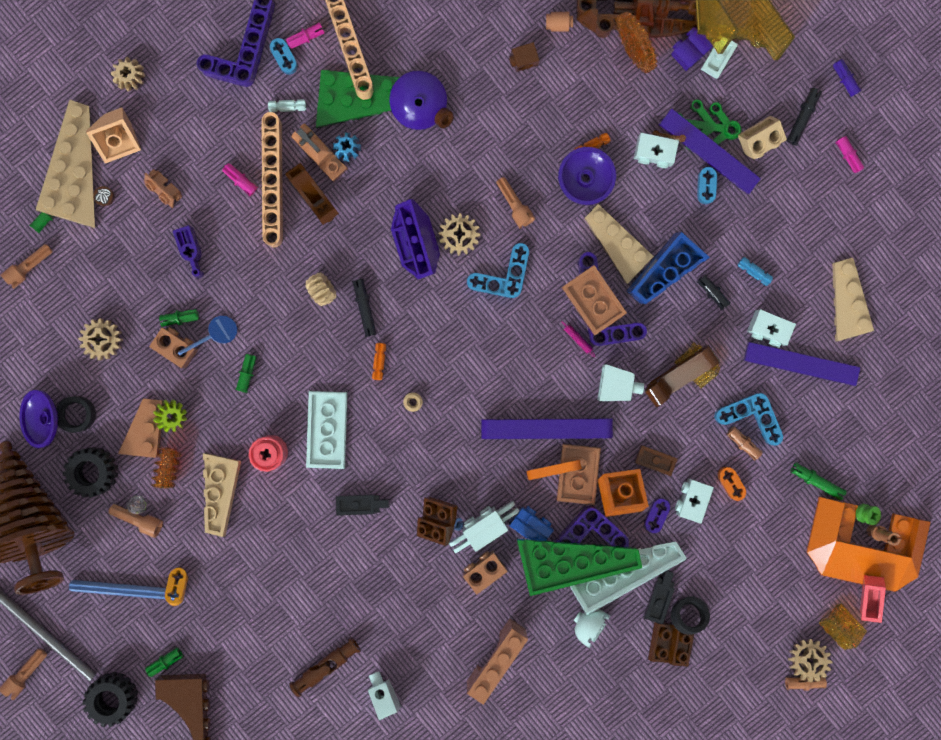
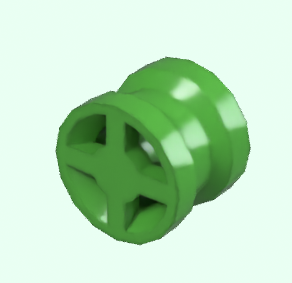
M860 504L858 506L856 519L859 522L876 525L880 521L881 511L878 507L869 506L868 504Z

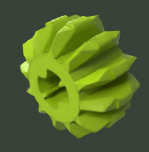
M172 399L170 404L167 400H164V406L157 404L160 410L153 411V414L156 415L153 421L158 423L157 427L159 429L164 428V431L168 432L171 428L173 432H176L177 425L183 428L180 422L187 421V418L183 416L187 411L182 409L183 405L181 403L176 404V401ZM169 413L173 415L171 419L167 417Z

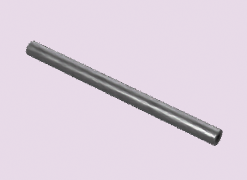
M0 589V603L88 681H91L96 673Z

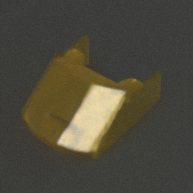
M696 0L697 34L706 35V38L711 42L718 54H723L732 39L750 41L756 48H766L773 60L778 61L795 38L771 0Z

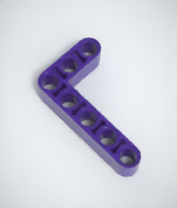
M254 0L237 63L205 54L197 59V67L205 76L243 87H249L254 83L275 9L274 0H269L267 5H261L263 0ZM258 18H264L261 24H256ZM259 36L258 41L254 43L251 42V38ZM247 55H254L251 61L245 60ZM211 62L209 69H203L205 63ZM226 67H229V73L225 75L222 74V70ZM245 72L249 73V76H248L247 79H245V80H241V79H240V76H241L243 73H245Z
M586 252L579 258V274H582L593 265L599 271L597 258L593 253ZM584 257L591 258L592 265L590 267L583 264ZM642 323L607 327L600 332L604 336L601 343L595 341L594 334L589 327L588 333L590 342L593 345L603 346L641 340L646 336L647 329ZM635 326L641 329L639 337L634 336L632 333ZM616 329L622 332L620 340L615 339L613 336Z
M590 505L584 507L554 540L555 542H561L563 539H568L570 543H580L593 529L611 546H629L627 536L598 509ZM595 511V518L588 520L586 518L587 512ZM603 524H609L610 528L607 532L603 533L600 531ZM576 525L583 526V530L579 534L573 533V528ZM619 536L623 537V543L615 545V539Z

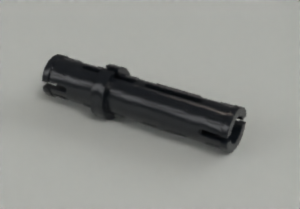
M810 88V92L805 102L801 104V111L786 140L788 143L790 142V144L795 146L798 145L812 113L816 111L815 106L820 95H822L821 90L818 91L817 88Z
M364 278L352 281L356 295L354 299L358 303L365 337L377 335L368 300L370 296L367 295Z

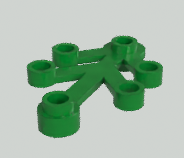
M696 99L691 103V110L697 112L703 121L686 120L697 129H701V132L706 136L712 132H720L721 134L712 140L719 145L725 139L734 140L738 138L742 131L741 125L737 121L728 119L720 103H713L709 107V112L712 115H716L722 124H716L704 109L701 100ZM694 103H698L700 108H694ZM717 106L718 112L713 111L712 107ZM728 128H733L734 133H729Z

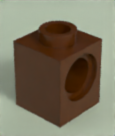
M534 42L511 50L509 61L511 67H515L516 72L538 66L540 60Z

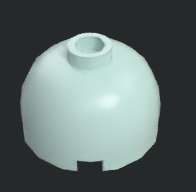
M600 609L588 615L580 611L574 620L577 623L575 635L578 640L590 648L591 644L589 642L596 641L606 625L604 619L609 620L610 615Z

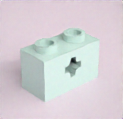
M641 133L638 136L634 159L638 160V163L641 164L655 163L660 168L671 167L675 162L679 140ZM654 148L657 149V152H658V155H657V156L654 155L655 152L652 151Z
M760 309L755 310L747 332L752 333L751 337L763 340L764 338L770 341V345L780 348V346L788 345L796 324ZM769 326L774 330L773 333H770V330L767 329Z
M688 478L687 482L685 481L682 485L681 492L683 494L681 500H678L676 503V514L701 524L714 487ZM695 498L696 502L691 503L689 499Z

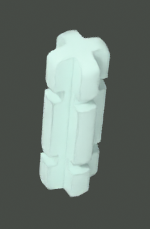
M304 99L297 101H269L268 109L270 112H277L278 110L280 112L296 111V109L298 111H305L306 101Z

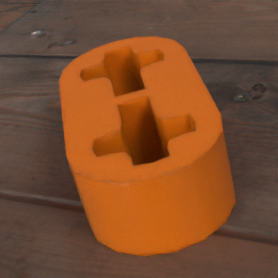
M722 467L718 471V479L727 495L735 501L743 500L746 496V489L736 471L730 467ZM725 471L729 473L731 472V475L729 477L732 482H729V480L726 478L723 479V477L725 476ZM733 485L737 489H741V491H739V496L732 494L735 492L732 487Z

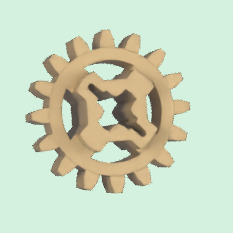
M459 213L458 218H455L452 214V220L449 221L446 218V225H440V228L443 229V232H439V236H443L440 243H446L444 249L450 248V254L457 251V255L460 256L461 251H464L467 255V249L473 251V244L478 245L479 243L475 239L480 237V234L476 233L479 226H473L475 220L469 221V215L462 218L461 213ZM456 223L455 228L448 230L452 224ZM463 223L467 224L471 230H466ZM459 226L461 227L462 234H465V236L461 237L460 243H458L457 236L454 235L458 232ZM447 238L453 239L456 247L450 244ZM471 239L469 244L462 247L464 241Z
M98 319V323L96 320H91V325H84L86 330H80V333L83 334V337L78 338V340L83 341L80 348H86L84 354L88 355L91 353V359L96 357L98 360H103L104 357L105 359H111L110 354L117 355L115 349H121L118 342H122L123 339L118 338V335L122 332L116 331L118 326L115 324L111 325L110 320H106L105 323L104 319ZM107 329L110 331V333L112 334V336H110V335L107 333ZM101 337L104 338V339H107V340H103V341H101V342H98L97 340H94V339H98V338H101Z
M808 639L807 644L804 640H801L800 645H793L796 650L789 651L793 657L788 658V660L793 661V664L789 667L796 669L794 675L801 674L800 680H805L807 677L808 682H813V677L815 681H820V676L827 677L825 671H831L827 665L831 664L832 661L827 659L831 654L824 652L826 646L819 647L820 642L815 641L813 644L812 639ZM804 649V653L799 656L800 652ZM816 650L819 652L821 658L816 654ZM807 658L813 659V663L807 662ZM799 664H801L804 667V671L801 669ZM821 665V668L816 672V668Z

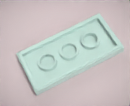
M309 391L306 468L345 469L348 392Z

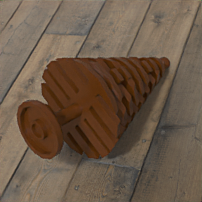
M3 441L0 443V451L2 452L0 454V563L27 560L31 575L19 580L14 585V590L19 595L37 593L55 587L65 580L61 571L49 570L43 572L39 556L66 545L65 543L72 541L75 533L68 526L67 521L61 517L60 511L54 507V503L48 498L45 490L41 488L38 480L33 479V473L26 469L28 466L24 461L20 460L21 456L19 453L12 451L11 442Z

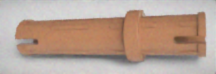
M869 525L866 531L870 532L867 534L877 541H884L893 546L898 545L901 541V538H897L900 537L899 534L893 533L883 526Z

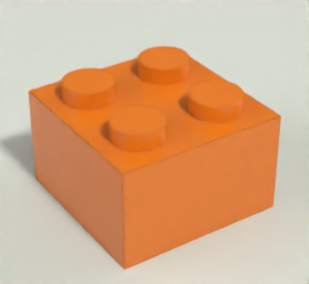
M640 469L607 473L598 479L606 517L642 512L649 507Z

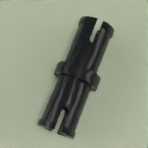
M704 274L703 277L701 276L696 281L707 293L706 296L709 299L711 298L720 310H724L730 305L731 302L720 291L721 288L716 286L707 274Z

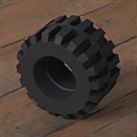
M96 447L76 451L73 453V456H69L67 459L69 462L64 464V468H66V471H63V476H66L64 483H69L70 486L67 488L70 491L75 490L73 494H81V497H94L103 494L112 488L111 485L116 483L114 478L118 477V473L115 472L118 469V465L113 463L116 461L115 458H110L111 453L108 451L104 452L102 448L96 449ZM87 461L93 462L98 467L99 477L95 483L87 481L83 475V467Z
M116 672L100 676L84 693L86 698L83 700V705H86L83 710L84 713L88 712L87 718L89 720L91 718L94 719L93 723L96 725L101 723L100 726L105 727L107 724L109 727L120 724L135 708L138 700L135 697L138 695V692L133 688L136 685L129 682L131 680L129 677L125 679L122 673L118 676ZM103 691L113 692L118 697L119 707L112 708L107 706L102 698Z

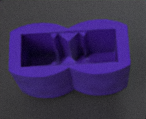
M702 25L698 29L696 27L692 28L686 34L688 36L686 40L682 41L680 39L672 47L674 51L671 55L685 71L690 69L717 43Z

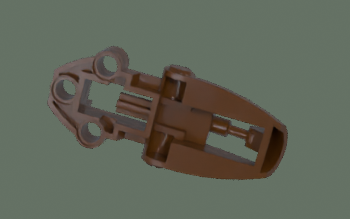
M577 0L576 20L587 29L595 32L600 38L608 37L612 30H618L621 27H633V36L637 38L681 35L688 33L694 27L698 29L701 25L704 26L709 15L707 0H616L618 2H614V14H598L596 1L607 0ZM679 2H688V4H680ZM587 4L590 6V9L584 10L581 5ZM678 9L687 10L688 14L693 15V21L667 18L669 10L678 11ZM600 24H607L609 29H601Z

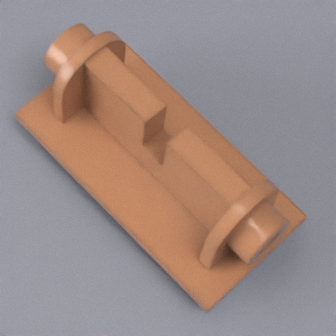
M153 169L149 175L145 173V186L150 191H154L159 195V199L165 205L168 204L173 208L174 200L179 201L182 198L181 191L172 183L165 187L164 185L168 182V179L159 171Z

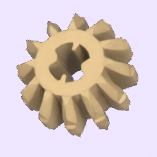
M126 57L124 62L118 59L119 65L113 64L116 70L111 72V75L114 77L113 82L118 84L121 90L125 88L127 91H131L132 87L138 90L137 84H144L140 78L146 77L145 73L142 72L144 67L138 65L136 59L131 61L129 57Z
M323 273L313 274L306 280V289L318 305L324 306L336 298L334 286Z

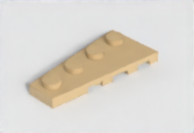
M599 204L584 218L596 238L602 244L606 254L609 255L614 263L613 265L623 277L626 285L654 257Z
M850 258L832 263L833 288L835 289V341L874 331L854 259Z
M203 453V460L205 462V469L203 470V478H205L204 497L206 501V507L204 508L205 533L224 537L227 532L241 461Z

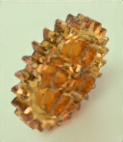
M627 11L617 16V23L615 24L618 28L616 30L620 34L618 36L622 40L621 44L624 45L625 51L629 58L632 59L633 64L636 63L637 68H640L641 72L644 71V73L654 70L657 67L656 63H658L656 60L657 55L654 53L655 48L652 47V41L649 40V35L644 26H641L640 21H637L635 15L632 16L631 12L628 13Z

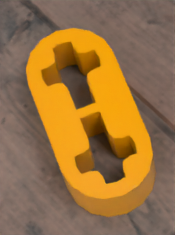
M182 568L173 569L168 577L165 599L172 606L181 604L184 599L188 575ZM180 573L183 579L180 578L178 581V585H176L177 581L174 578V576H178V574ZM175 589H177L176 593L179 595V597H176L174 601H172L170 595H174Z

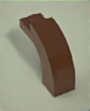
M301 163L285 174L323 225L332 221L339 214Z

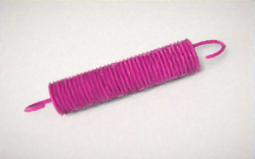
M561 321L566 326L564 331L570 335L585 353L588 354L590 352L591 354L593 348L570 324L567 326Z

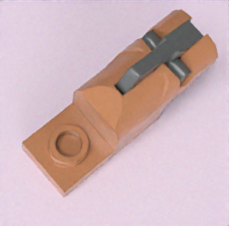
M302 124L300 129L292 134L291 137L333 182L347 170V167L306 124Z

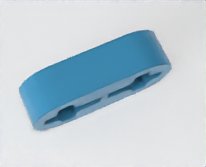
M281 38L271 41L270 50L281 70L289 75L295 73L298 65L286 42ZM277 44L283 46L282 50L284 54L281 55L279 51L276 50ZM287 58L288 61L292 63L291 69H288V67H284L286 66V63L283 59Z
M705 167L698 174L697 198L700 203L706 205L713 202L716 198L717 173L711 167ZM706 172L712 175V178L708 180V184H706V178L703 177ZM706 188H708V194H711L708 200L702 196L706 192Z

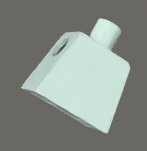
M603 365L597 400L631 401L632 393L643 394L644 383L634 382V373L610 365Z
M379 671L369 675L373 686L368 689L378 719L381 720L397 713L401 705L390 680L383 681ZM379 689L384 691V695L379 693Z

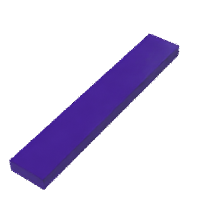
M672 108L659 123V126L746 194H750L761 179Z
M751 342L747 343L744 361L852 386L857 385L860 367Z

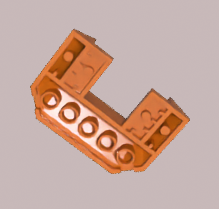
M823 497L818 498L806 552L821 575L863 584L864 575L884 577L886 590L894 592L918 578L930 521L892 513L889 531L899 534L900 537L897 538H901V541L895 546L885 543L884 550L850 542L858 505Z

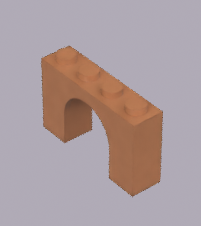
M509 618L500 631L499 643L483 668L477 665L467 680V694L483 705L528 641L526 629L511 618Z

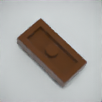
M641 445L634 463L672 476L678 458Z

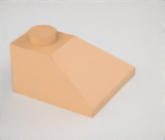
M123 108L104 114L86 131L104 163L141 150L132 124Z

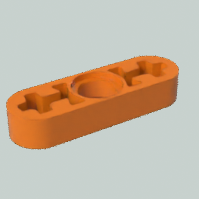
M575 460L526 472L528 480L580 470L582 467L580 460Z

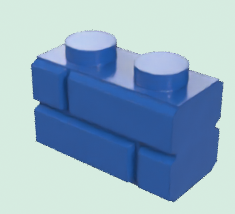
M521 506L519 512L509 522L511 528L529 540L546 541L554 530L551 527L552 523L545 517H542V519L538 518L535 515L537 512L530 506L526 508Z

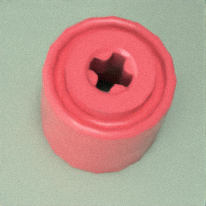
M275 435L258 438L249 448L248 456L250 463L260 471L268 472L277 469L287 459L288 448L286 443ZM268 449L271 457L264 459V455L261 452Z

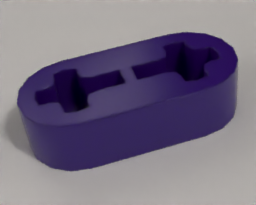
M656 498L652 502L644 520V527L650 533H658L662 529L670 511V504L664 498ZM662 502H664L663 505L665 506V509H661L659 514H657V503L661 504ZM655 517H657L655 522L658 526L650 529L649 521L653 522Z

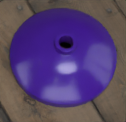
M411 71L399 77L394 83L390 92V108L394 117L402 125L410 129L423 130L435 125L434 118L436 113L440 109L447 107V94L441 81L433 74L425 71ZM418 98L421 99L422 104L416 105L415 100Z
M581 147L573 150L563 159L559 167L558 181L562 192L568 199L580 205H593L603 201L612 192L616 182V170L610 157L603 151L593 147ZM582 176H588L589 181H583Z
M42 390L28 392L20 406L19 419L21 430L26 441L31 446L44 448L53 441L57 433V408L52 398Z

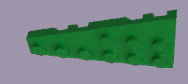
M321 70L316 128L391 111L390 92L399 77L370 75L373 95L371 98L363 100L356 94L350 73ZM363 85L360 87V90L366 91L369 87ZM419 98L416 99L415 104L421 105L422 100Z
M517 539L530 596L643 568L639 549L633 547Z

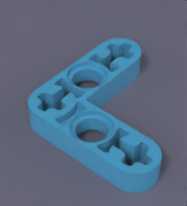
M518 243L513 247L506 279L473 273L467 278L468 287L473 291L507 298L518 297L522 290L529 256L528 247L523 243ZM519 247H522L523 251L526 252V254L521 256L520 260L524 261V264L512 262L513 259L517 260L518 253H515V250H518ZM513 266L521 267L522 273L520 276H514L511 273ZM474 277H478V281L484 282V278H487L486 290L481 289L483 285L480 284L473 287L470 279L473 280ZM509 277L514 280H521L520 283L516 282L515 288L518 289V292H514L513 295L507 290L508 287L512 286L513 282L509 281ZM495 280L499 283L497 291L489 289L488 284L490 281Z
M762 393L752 394L716 410L714 418L717 423L723 425L754 414L767 444L776 446L783 441V434L769 399ZM757 397L763 399L761 406L764 409L767 408V411L758 413V410H761L759 405H755ZM741 403L746 406L744 414H739L736 410L737 406ZM722 411L724 413L733 412L736 416L734 418L733 415H729L726 417V421L719 418L722 415ZM764 414H768L771 417V421L767 425H764L761 421ZM772 426L775 427L771 428L772 433L777 434V437H775V442L774 440L769 439V437L772 436L770 430L765 431V428H770Z

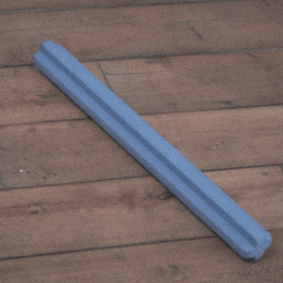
M72 580L69 585V590L74 592L165 599L166 588L79 580ZM175 589L174 595H170L172 600L179 597L176 593L177 589Z

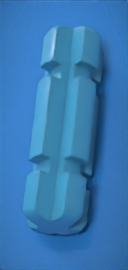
M743 257L738 262V267L742 270L746 269L748 274L757 280H761V283L765 286L772 282L773 277L770 274H765L764 270L753 262L750 263V260Z

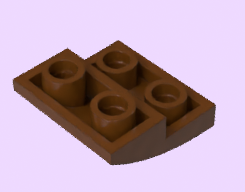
M425 497L423 516L419 517L417 522V536L447 546L454 530L458 506L432 497Z
M654 622L648 660L688 667L694 634H683L673 624Z

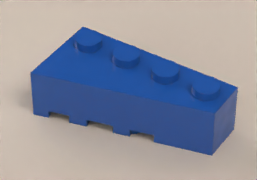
M682 232L674 233L626 292L640 304H647L710 257Z

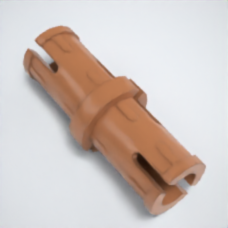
M735 426L727 432L726 435L738 445V448L744 450L754 461L763 454V451L754 445L751 438L743 435Z
M821 676L820 681H815L813 677V682H808L807 677L805 680H800V677H786L785 686L787 690L804 689V691H809L813 688H826L827 681L825 677Z

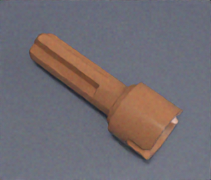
M502 177L497 180L496 184L513 210L512 218L519 229L535 221L536 218L528 206L522 205L507 179Z
M44 244L18 266L12 264L0 275L7 284H11L12 288L15 289L26 280V274L53 251L47 244Z
M116 504L109 508L110 515L139 527V531L145 535L156 538L162 529L163 521L151 515L141 516Z
M37 649L16 675H10L1 685L0 692L5 697L12 694L11 700H15L26 687L25 681L45 659L47 653L43 649Z

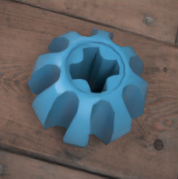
M345 133L343 138L340 135L335 138L338 143H333V150H338L335 153L338 159L344 156V161H349L351 156L354 159L359 156L355 152L361 151V144H356L359 141L356 135L350 138V133ZM348 144H350L351 148H347L346 150H344L343 146H347Z

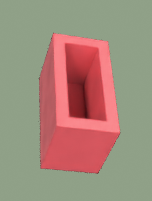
M864 575L860 605L861 620L882 623L886 590L884 577Z

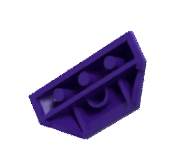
M413 199L397 204L395 206L391 231L401 265L417 279L435 274L440 251L429 216Z

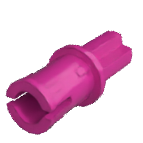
M318 22L305 30L302 28L301 32L288 37L286 42L289 48L293 49L303 43H310V40L325 34L323 29H320L322 28L321 24Z
M847 136L835 142L844 156L843 159L847 160L854 173L864 169L862 162L856 154L857 150H854Z
M230 163L223 167L222 171L235 182L234 185H238L248 196H252L256 192L258 187L245 177V174H241Z

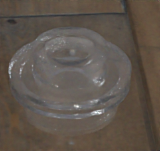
M133 496L127 502V509L133 514H141L147 508V502L142 496Z

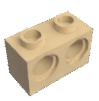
M772 116L765 118L738 135L745 155L752 159L762 157L764 153L779 147L782 142L787 140L780 120Z

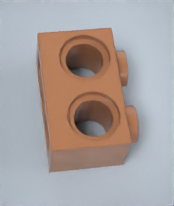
M172 327L168 329L161 328L149 347L180 368H186L198 351V348L194 347L187 351L184 357L179 355L178 352L181 347L184 346L186 348L195 342L186 337L185 339L179 337V332ZM166 336H169L171 339L169 346H165L163 343Z
M486 551L479 557L480 560L474 564L472 562L464 568L463 577L476 595L508 572L494 551L490 553ZM489 561H495L497 566L494 569H488L486 564ZM475 572L480 573L482 576L478 581L471 579V575Z

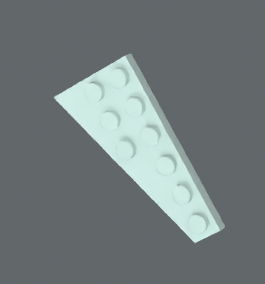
M677 542L655 545L645 549L639 548L643 567L641 569L570 586L586 615L685 561L686 556Z

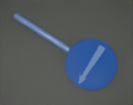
M227 316L215 317L208 326L209 335L182 349L178 354L181 355L211 338L222 344L231 342L237 334L236 323Z

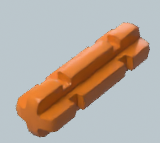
M603 133L599 138L596 137L575 149L581 147L598 149L602 144L606 145L611 140L608 133Z
M376 343L372 379L382 380L386 344Z

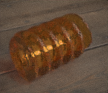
M157 447V449L162 451V453L156 454L161 460L154 462V464L159 466V468L153 469V472L157 473L158 476L151 477L156 483L150 484V486L163 489L174 488L176 484L172 480H176L177 476L172 473L178 472L179 469L174 465L180 464V461L175 458L181 457L182 454L175 449Z

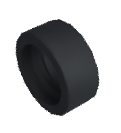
M67 397L57 405L58 425L64 431L70 433L82 432L89 429L95 421V407L85 397ZM72 403L81 404L86 410L87 416L85 421L77 426L69 424L65 418L66 408Z
M694 596L682 598L672 607V623L683 634L692 635L706 629L709 624V608L700 598ZM691 604L699 611L700 622L695 627H689L682 621L680 612L684 605Z

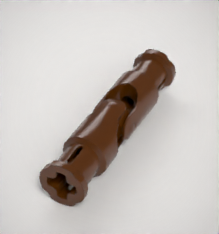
M351 637L342 647L334 649L320 660L317 665L306 670L299 679L289 683L292 692L297 697H301L302 693L309 687L313 688L324 676H328L341 667L356 652L360 653L361 649L358 643ZM329 660H333L334 662H336V664L332 668L330 666Z

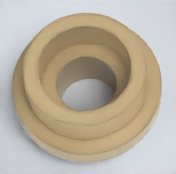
M409 393L405 396L403 403L408 411L415 412L421 408L423 401L419 394ZM410 399H416L417 404L415 406L410 405Z

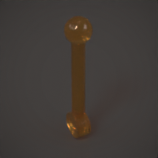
M654 130L652 133L655 136L676 139L680 142L686 141L685 135L659 133L657 130Z

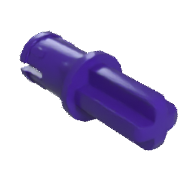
M841 59L835 62L833 67L841 79L840 83L844 84L850 97L862 91L853 77L854 73L851 74L844 60Z

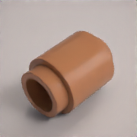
M551 12V14H546V30H551V32H569V28H573V15L569 16V12Z

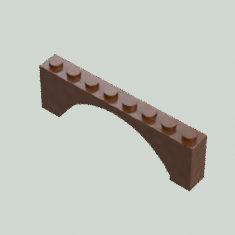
M206 674L160 675L155 680L156 700H162L179 714L189 728L193 740H211L208 737L210 718H207V711L210 708V700L207 699L209 680H206Z

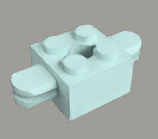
M514 501L509 502L499 510L495 506L492 508L488 506L480 511V516L477 518L471 517L466 520L463 526V533L451 540L449 545L452 547L465 538L467 539L457 545L453 551L457 553L471 544L476 552L507 532L508 527L505 521L516 515L519 509L516 507L503 516L501 515L515 505Z

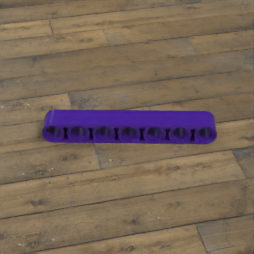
M610 418L481 419V439L613 438V419Z

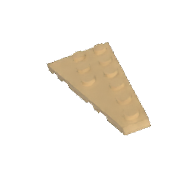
M69 100L36 211L95 228L91 139L86 133L90 128L89 106Z

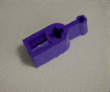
M188 225L173 230L181 257L189 261L192 266V275L197 278L203 277L204 273L200 270L198 264L202 252L194 228ZM190 249L194 250L192 257L188 256Z

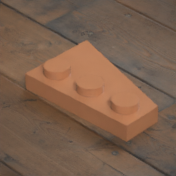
M146 398L142 400L118 454L158 457L161 429L157 427L158 423L153 421L156 417L153 411H159L160 409L157 407V404L164 406V400Z

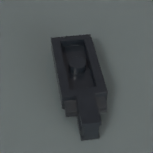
M375 494L336 496V516L380 513V508L390 507V499H379V495Z
M671 570L663 572L661 578L657 577L643 616L644 619L663 624L675 590V583L672 582L674 573Z

